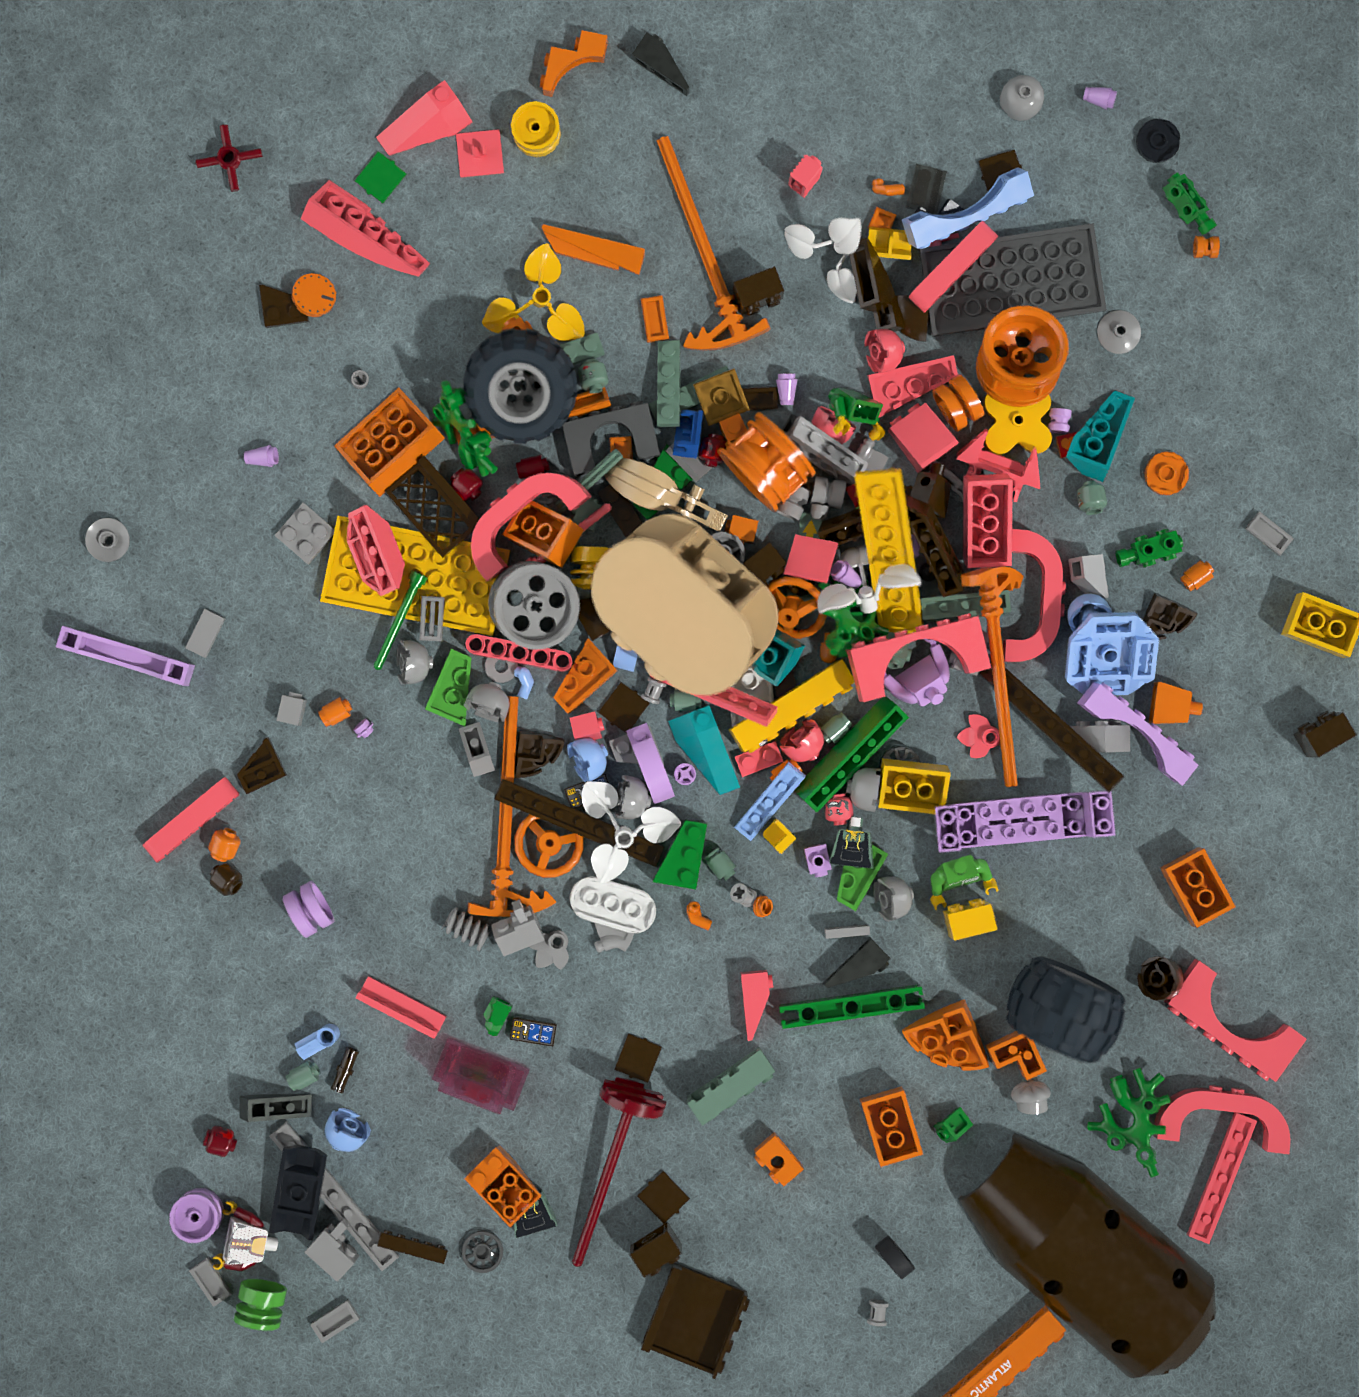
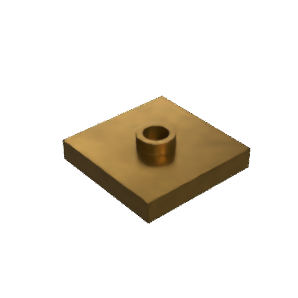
M734 368L693 384L708 426L750 410Z

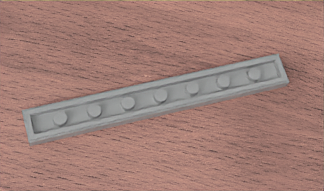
M288 1121L269 1136L281 1151H283L284 1147L293 1145L309 1147ZM325 1167L321 1199L340 1221L345 1218L351 1223L347 1230L380 1270H385L400 1255L396 1251L377 1246L380 1236L379 1230Z

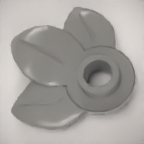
M560 930L552 931L550 934L543 933L544 941L529 946L531 949L537 950L535 958L536 967L543 968L554 963L558 969H563L569 959L566 949L568 946L567 935ZM559 937L562 943L555 945L553 942L554 938Z

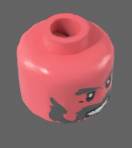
M846 793L835 794L824 805L825 819L833 821L834 826L847 824V820L854 815L851 798L846 796Z

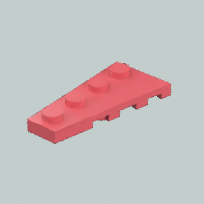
M954 355L867 376L872 399L883 404L879 417L938 386L946 384L950 379L957 376L958 372Z

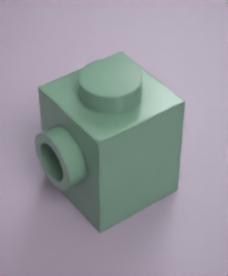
M589 498L578 509L572 511L571 515L575 516L573 522L579 525L602 505L598 504V500ZM597 522L587 530L594 532Z

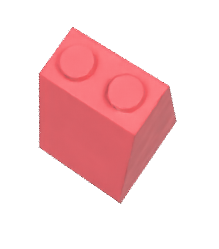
M926 402L921 406L919 403L915 404L908 410L909 415L903 419L901 416L890 422L892 427L888 429V432L917 473L941 458L959 443Z

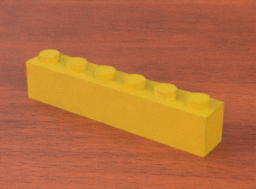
M843 659L837 660L772 701L770 704L778 708L776 715L767 727L745 718L728 730L742 752L748 751L752 753L761 747L759 743L763 740L771 741L779 735L778 731L782 728L790 729L797 724L796 720L801 716H804V718L809 717L816 712L814 708L820 704L824 707L834 701L833 696L839 692L843 695L853 689L851 685L855 683L854 678Z

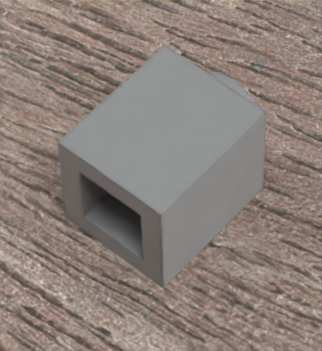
M289 692L288 696L282 695L276 721L297 726L302 725L307 700L301 699L302 694Z

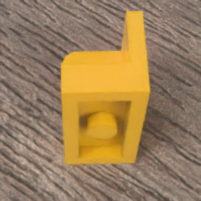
M869 227L868 239L879 257L911 260L912 245L908 243L905 230Z
M777 818L763 832L764 838L780 854L796 839Z

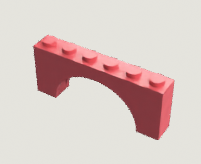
M1194 959L1183 974V986L1178 995L1172 999L1164 1000L1169 1005L1167 1009L1176 1016H1179L1181 1013L1187 1018L1185 1022L1194 1029L1199 1026L1205 1031L1202 1035L1212 1042L1215 1040L1221 1042L1222 1046L1220 1048L1228 1054L1236 1053L1240 1056L1238 1061L1246 1067L1250 1068L1252 1065L1258 1069L1256 1074L1266 1081L1270 1078L1276 1082L1307 1039L1284 1023L1277 1031L1262 1038H1243L1230 1033L1217 1019L1211 1004V987L1217 973L1201 961Z

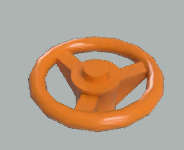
M786 576L773 580L766 586L777 604L778 621L782 625H777L778 630L795 639H801L814 635L823 627L827 615L820 614L818 609V617L813 625L800 631L794 630L801 617L818 608V597L821 592L812 583L798 577ZM784 585L798 586L807 590L814 599L803 601L795 595L785 597L778 587Z
M529 814L519 824L514 837L515 853L520 864L530 873L542 878H556L570 872L580 860L584 850V838L575 833L560 836L553 830L544 831L536 822L540 818ZM528 827L537 836L536 847L541 853L537 866L527 858L523 849V837ZM575 842L572 857L564 865L555 869H546L550 856L556 855L561 850L562 845Z

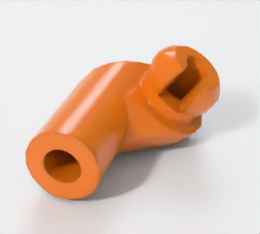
M881 178L872 181V190L875 194L896 196L903 195L905 192L903 184L884 185V180Z
M690 902L686 908L689 922L709 931L712 920L702 916L698 902Z

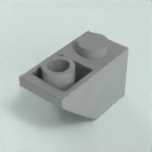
M1103 554L1068 559L1071 581L1084 594L1092 593L1104 599L1109 598Z

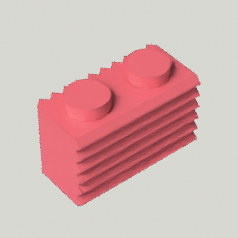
M804 155L801 162L790 173L789 187L803 198L821 176L823 167L820 160L813 155L810 157Z

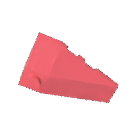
M444 80L422 96L376 138L390 156L425 143L456 135L473 121Z

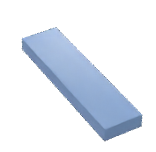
M788 762L734 828L752 841L806 775Z

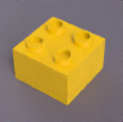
M977 898L968 901L969 905L963 906L957 903L947 906L948 910L943 911L949 937L955 941L996 931L997 925L992 905L989 902Z

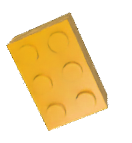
M1304 592L1298 593L1294 598L1281 635L1335 656L1348 658L1352 654L1359 635V613Z
M882 758L879 791L876 800L878 808L935 814V807L946 805L951 774L948 766Z

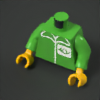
M968 855L942 863L935 873L931 875L933 896L930 898L934 909L937 910L939 904H942L944 908L947 906L942 895L945 891L983 880L985 892L989 895L988 890L995 888L996 892H998V886L995 878H992L988 863L984 859H975L973 855Z

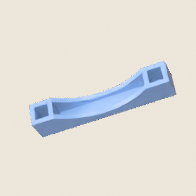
M1015 168L998 176L986 195L965 210L945 215L920 211L902 219L908 243L918 249L926 248L935 240L946 239L955 231H963L975 222L986 221L989 218L988 216L995 213H1004L1008 210V207L1024 204L1028 198L1034 196L1028 171Z

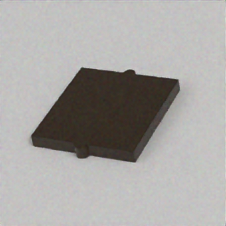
M1015 149L978 160L982 173L981 180L984 181L987 192L994 185L998 176L1015 168H1022Z
M620 682L598 713L609 720L612 726H617L627 734L626 731L634 726L650 703L642 699L636 690L633 691Z
M628 1033L614 1070L629 1075V1078L634 1077L648 1083L662 1046L647 1041V1038L641 1039Z
M664 1171L653 1181H649L648 1186L637 1195L663 1224L675 1213L678 1214L679 1209L690 1199Z

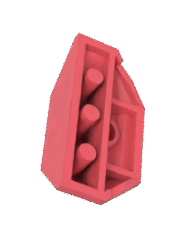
M367 505L348 513L347 543L362 581L380 596L398 589L405 563L389 523Z

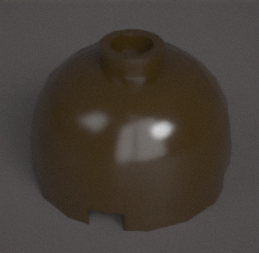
M1155 956L1148 958L1142 963V969L1138 973L1137 981L1143 995L1155 1001L1169 1000L1178 995L1183 986L1184 978L1182 970L1176 962L1169 958Z

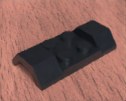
M301 1145L283 1148L269 1233L286 1231L301 1234L307 1240H313L327 1161V1154L320 1149Z

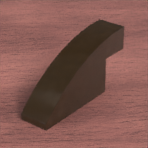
M864 238L859 241L856 251L849 254L860 308L873 312L876 329H889L894 332L904 329L902 315L889 277L870 240Z

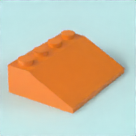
M397 388L335 444L334 447L376 494L381 497L390 486L413 468L419 459L432 451L445 437L400 388Z

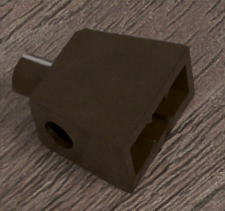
M932 463L930 473H918L910 496L929 503L936 517L945 518L951 482L943 477L945 465Z

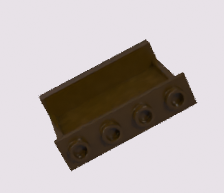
M673 1263L641 1343V1350L648 1353L650 1350L710 1373L712 1378L715 1379L717 1373L721 1374L726 1361L723 1358L725 1353H730L734 1342L731 1340L734 1332L737 1333L741 1326L742 1320L739 1319L742 1311L746 1312L750 1299H748L747 1291L680 1264Z

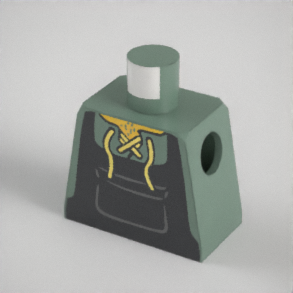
M851 817L849 830H838L830 864L873 869L872 837L870 832L862 831L863 818Z
M539 1190L542 1196L514 1223L516 1238L557 1226V1218L543 1190Z

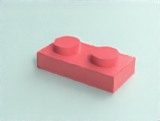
M776 741L763 745L752 753L745 752L735 756L742 777L783 762Z

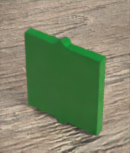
M378 151L355 179V182L366 190L367 195L371 194L383 204L407 174L395 165L394 160L390 161Z

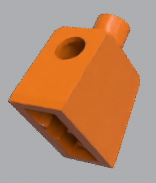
M1154 682L1148 723H1188L1189 714L1201 716L1203 703L1191 701V691L1163 682Z

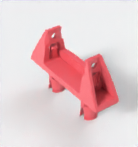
M984 429L957 452L956 459L970 465L966 475H980L984 469L996 474L1007 473L1013 479V502L1018 501L1023 485L1040 489L1037 449L1035 446H1033L1032 452L1025 462L1026 465H1023L1018 461L982 450L988 434V429Z

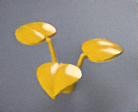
M547 243L536 248L525 262L524 272L526 278L531 282L538 281L539 286L532 294L531 300L516 310L512 300L507 298L495 299L488 306L482 320V325L485 328L499 334L507 320L513 317L515 319L519 318L518 313L533 304L538 308L547 306L552 314L547 320V329L553 338L560 341H568L584 337V323L579 312L572 305L566 303L560 304L556 311H554L552 304L549 302L551 299L550 291L542 285V282L545 284L554 283L561 274L559 259Z

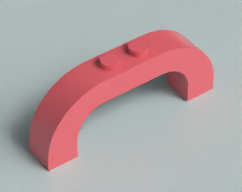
M542 473L525 479L519 485L517 483L513 484L507 489L508 494L505 497L495 499L490 504L491 509L476 524L471 541L474 563L484 579L492 581L508 568V565L498 554L495 545L496 535L506 522L538 495L546 492L557 495L570 511H575L592 497L584 486L575 479L563 474Z
M1012 529V553H1022L1033 557L1040 565L1042 571L1040 617L1037 630L1025 640H1003L1004 662H1022L1041 655L1055 640L1060 626V617L1064 616L1065 605L1061 603L1062 595H1065L1066 582H1063V568L1059 554L1047 539L1032 531Z
M1209 1085V1089L1189 1088L1182 1090L1170 1097L1171 1103L1161 1106L1154 1123L1155 1125L1166 1126V1135L1153 1134L1156 1139L1179 1142L1182 1122L1194 1110L1210 1109L1252 1114L1258 1117L1263 1126L1262 1149L1267 1152L1289 1154L1290 1132L1287 1122L1280 1111L1263 1098L1244 1093L1245 1090L1240 1088H1231V1091H1224L1221 1086Z

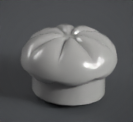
M1034 1080L1023 1081L1012 1089L1011 1098L1016 1102L1017 1109L1020 1112L1041 1114L1048 1110L1047 1099L1050 1097L1051 1091L1045 1083Z

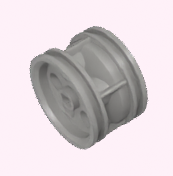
M523 561L509 566L495 579L489 593L488 606L494 625L504 636L524 648L545 649L560 643L571 633L579 616V598L573 583L564 573L545 563ZM539 575L543 579V587L540 591L535 592L529 588V580L531 577ZM511 590H519L522 594V601L518 605H510L507 602V594ZM554 592H560L563 597L562 604L556 608L552 607L549 603L550 595ZM532 601H535L537 603L540 602V604L537 605L539 607L537 611L534 609H530V607L532 606ZM519 615L526 616L529 621L528 626L523 630H516L513 626L514 619ZM546 616L552 617L554 621L553 627L549 631H542L539 626L540 620Z

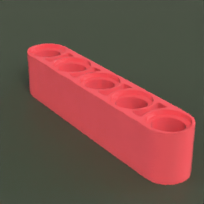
M981 221L916 287L908 298L925 313L998 238V235L984 221Z
M473 634L466 640L467 650L476 656L559 672L568 671L573 664L571 655L561 650L524 648L525 656L522 659H516L513 656V652L521 646L512 641ZM474 639H479L482 642V647L477 651L470 648V644ZM496 643L504 646V650L500 655L492 653V647ZM538 652H545L547 654V660L544 663H537L535 661V655ZM566 656L569 659L568 665L566 667H559L556 664L558 657Z
M224 777L142 846L156 863L161 861L165 854L168 855L182 843V840L185 841L199 829V826L202 827L216 815V812L219 813L233 801V798H237L240 795L239 792Z

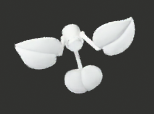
M860 218L834 219L829 225V235L832 240L818 244L813 243L815 236L808 227L800 224L786 227L784 234L787 244L798 258H809L813 254V248L834 244L835 251L843 254L838 262L836 270L828 271V286L841 300L848 303L856 302L857 289L853 272L847 268L841 269V265L849 254H852L858 248L861 234Z
M866 545L851 547L840 555V560L847 561L852 568L859 566L863 587L860 588L858 595L853 588L847 589L844 584H834L824 588L818 597L819 613L846 607L855 600L856 604H859L861 612L872 613L878 608L877 601H879L881 586L886 588L921 585V580L911 566L906 564L893 565L885 570V574L879 576L876 591H874L871 587L867 586L863 565H869Z
M587 781L583 786L582 803L586 812L594 818H601L607 812L616 829L615 840L617 844L614 847L607 843L601 844L594 849L591 856L592 867L599 883L608 882L625 870L629 860L628 853L618 848L631 846L633 837L637 836L641 829H643L644 837L648 841L662 843L668 840L681 826V821L673 812L662 807H651L646 809L641 815L643 824L639 825L634 831H631L627 826L620 827L610 811L618 803L616 789L609 783L599 781Z

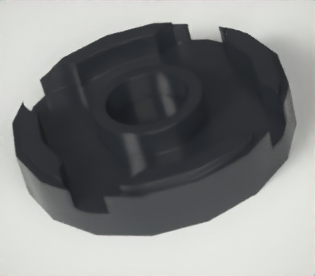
M1152 119L1146 122L1138 131L1136 137L1137 150L1149 162L1164 163L1172 159L1179 150L1180 133L1170 121Z

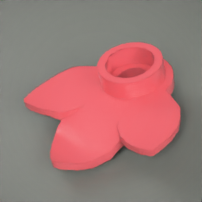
M969 715L970 727L962 730L957 735V739L963 745L971 747V758H982L987 755L990 748L999 745V730L996 727L990 726L988 719L984 716ZM988 733H992L994 735L993 741H988L986 739V735Z

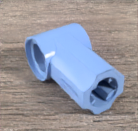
M334 1024L324 1025L319 1030L294 1043L297 1053L305 1060L324 1048L332 1046L338 1040L340 1030ZM325 1030L332 1033V1040H327L324 1037L323 1033Z

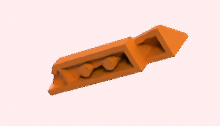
M542 224V231L556 254L617 271L621 267L640 275L645 257V249Z

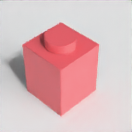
M596 712L570 718L575 740L581 738L597 740L602 738L601 731L605 729L602 717L597 718Z

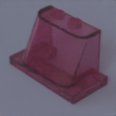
M447 1038L432 1080L440 1083L437 1090L439 1092L501 1114L503 1107L512 1111L515 1110L530 1069L454 1039Z

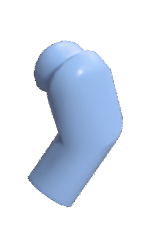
M518 666L514 670V676L519 678L522 685L517 696L528 699L534 680L529 669Z

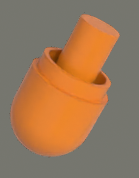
M824 633V642H821L820 658L825 663H832L837 658V655L830 654V649L825 643L826 637L830 633Z

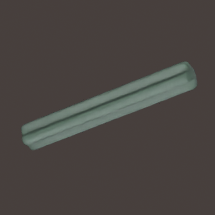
M614 449L583 477L579 483L588 490L623 458V455L619 450ZM561 499L555 504L561 512L568 509Z

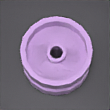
M313 881L300 886V894L293 890L283 896L285 908L292 922L305 938L317 932V925L325 928L334 923L332 911L320 889Z
M195 1188L186 1192L173 1205L170 1212V1226L173 1233L179 1239L188 1243H199L208 1239L218 1229L224 1218L222 1213L224 1206L221 1199L213 1191L206 1188Z

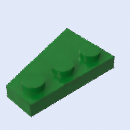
M666 444L654 468L669 476L676 483L677 488L682 490L693 479L666 452L669 448V445ZM633 503L647 520L658 512V510H650Z

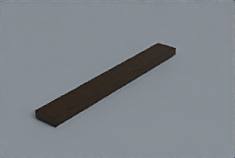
M990 661L991 668L982 670L979 674L994 687L992 664ZM1005 667L1008 701L1104 790L1110 793L1125 778L1124 775Z
M502 779L494 797L495 800L599 844L607 843L613 847L617 844L614 825ZM634 836L631 846L618 849L625 850L628 856L657 867L665 847L652 843L640 836Z

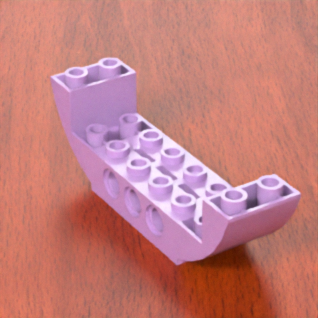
M1107 791L1046 794L972 801L935 807L939 852L958 851L961 848L1115 835L1112 793Z

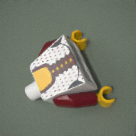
M227 1201L225 1203L231 1206V1211L229 1212L224 1209L222 1213L224 1215L234 1214V1217L230 1216L224 1253L213 1257V1259H218L221 1264H214L213 1268L219 1270L224 1266L225 1269L241 1272L254 1266L256 1262H261L265 1250L276 1251L278 1238L267 1237L268 1230L264 1226L263 1221L255 1214L244 1208L237 1207L234 1201Z

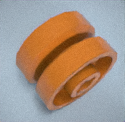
M961 374L949 380V387L942 384L933 389L932 394L939 410L956 432L967 426V418L976 421L984 416V410L979 398L969 382Z

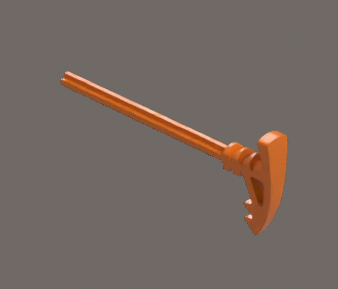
M669 136L661 137L656 142L715 292L716 302H714V305L721 308L718 315L725 318L710 333H706L705 328L702 327L696 339L689 332L683 345L684 348L701 351L724 349L768 332L771 328L767 318H763L749 330L745 324L740 323L743 316L736 313L739 310V306L733 304L736 299L735 295H731L728 292ZM727 328L729 329L731 338L713 342Z
M987 567L961 575L962 586L981 587L979 589V596L982 597L980 607H983L981 616L987 619L1004 781L1006 787L1018 786L999 620L1003 613V609L1000 608L1002 598L999 595L1003 590L1013 591V589L1020 588L1024 576L1010 567Z
M508 696L510 706L504 721L501 781L505 779L514 783L519 697ZM500 802L497 862L496 867L491 872L496 875V879L491 880V884L495 885V889L490 891V894L494 895L495 898L490 901V908L468 902L467 913L511 917L510 913L514 912V910L507 909L508 898L515 901L520 899L521 903L525 904L526 907L531 905L534 913L556 903V900L547 891H544L543 898H539L533 890H530V897L526 898L508 890V886L513 885V881L509 880V875L514 874V870L510 868L513 807Z

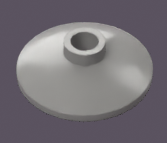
M1123 310L1109 312L1099 322L1097 328L1098 340L1102 347L1111 353H1127L1134 349L1140 340V324L1129 312ZM1122 327L1124 334H1118L1117 328Z
M102 518L95 521L88 528L85 544L88 552L95 559L103 562H113L120 559L127 552L130 536L127 528L118 520ZM107 537L113 538L112 544L108 545L106 543Z

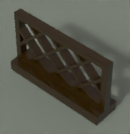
M425 456L419 459L413 468L385 491L442 558L472 534L480 520ZM418 470L424 476L423 485L411 484V476ZM398 487H407V498L397 499L392 492ZM410 488H423L422 500H410ZM426 489H436L438 501H425ZM441 496L446 502H441ZM400 502L406 503V508ZM409 503L422 504L421 516L409 513ZM425 504L437 505L436 517L424 516ZM440 505H447L453 509L452 518L439 517ZM424 519L436 520L435 532H426L423 529ZM439 520L452 521L451 533L438 532ZM455 521L464 522L469 529L463 534H454ZM429 535H435V540H433ZM438 536H449L450 545L442 551L437 545Z

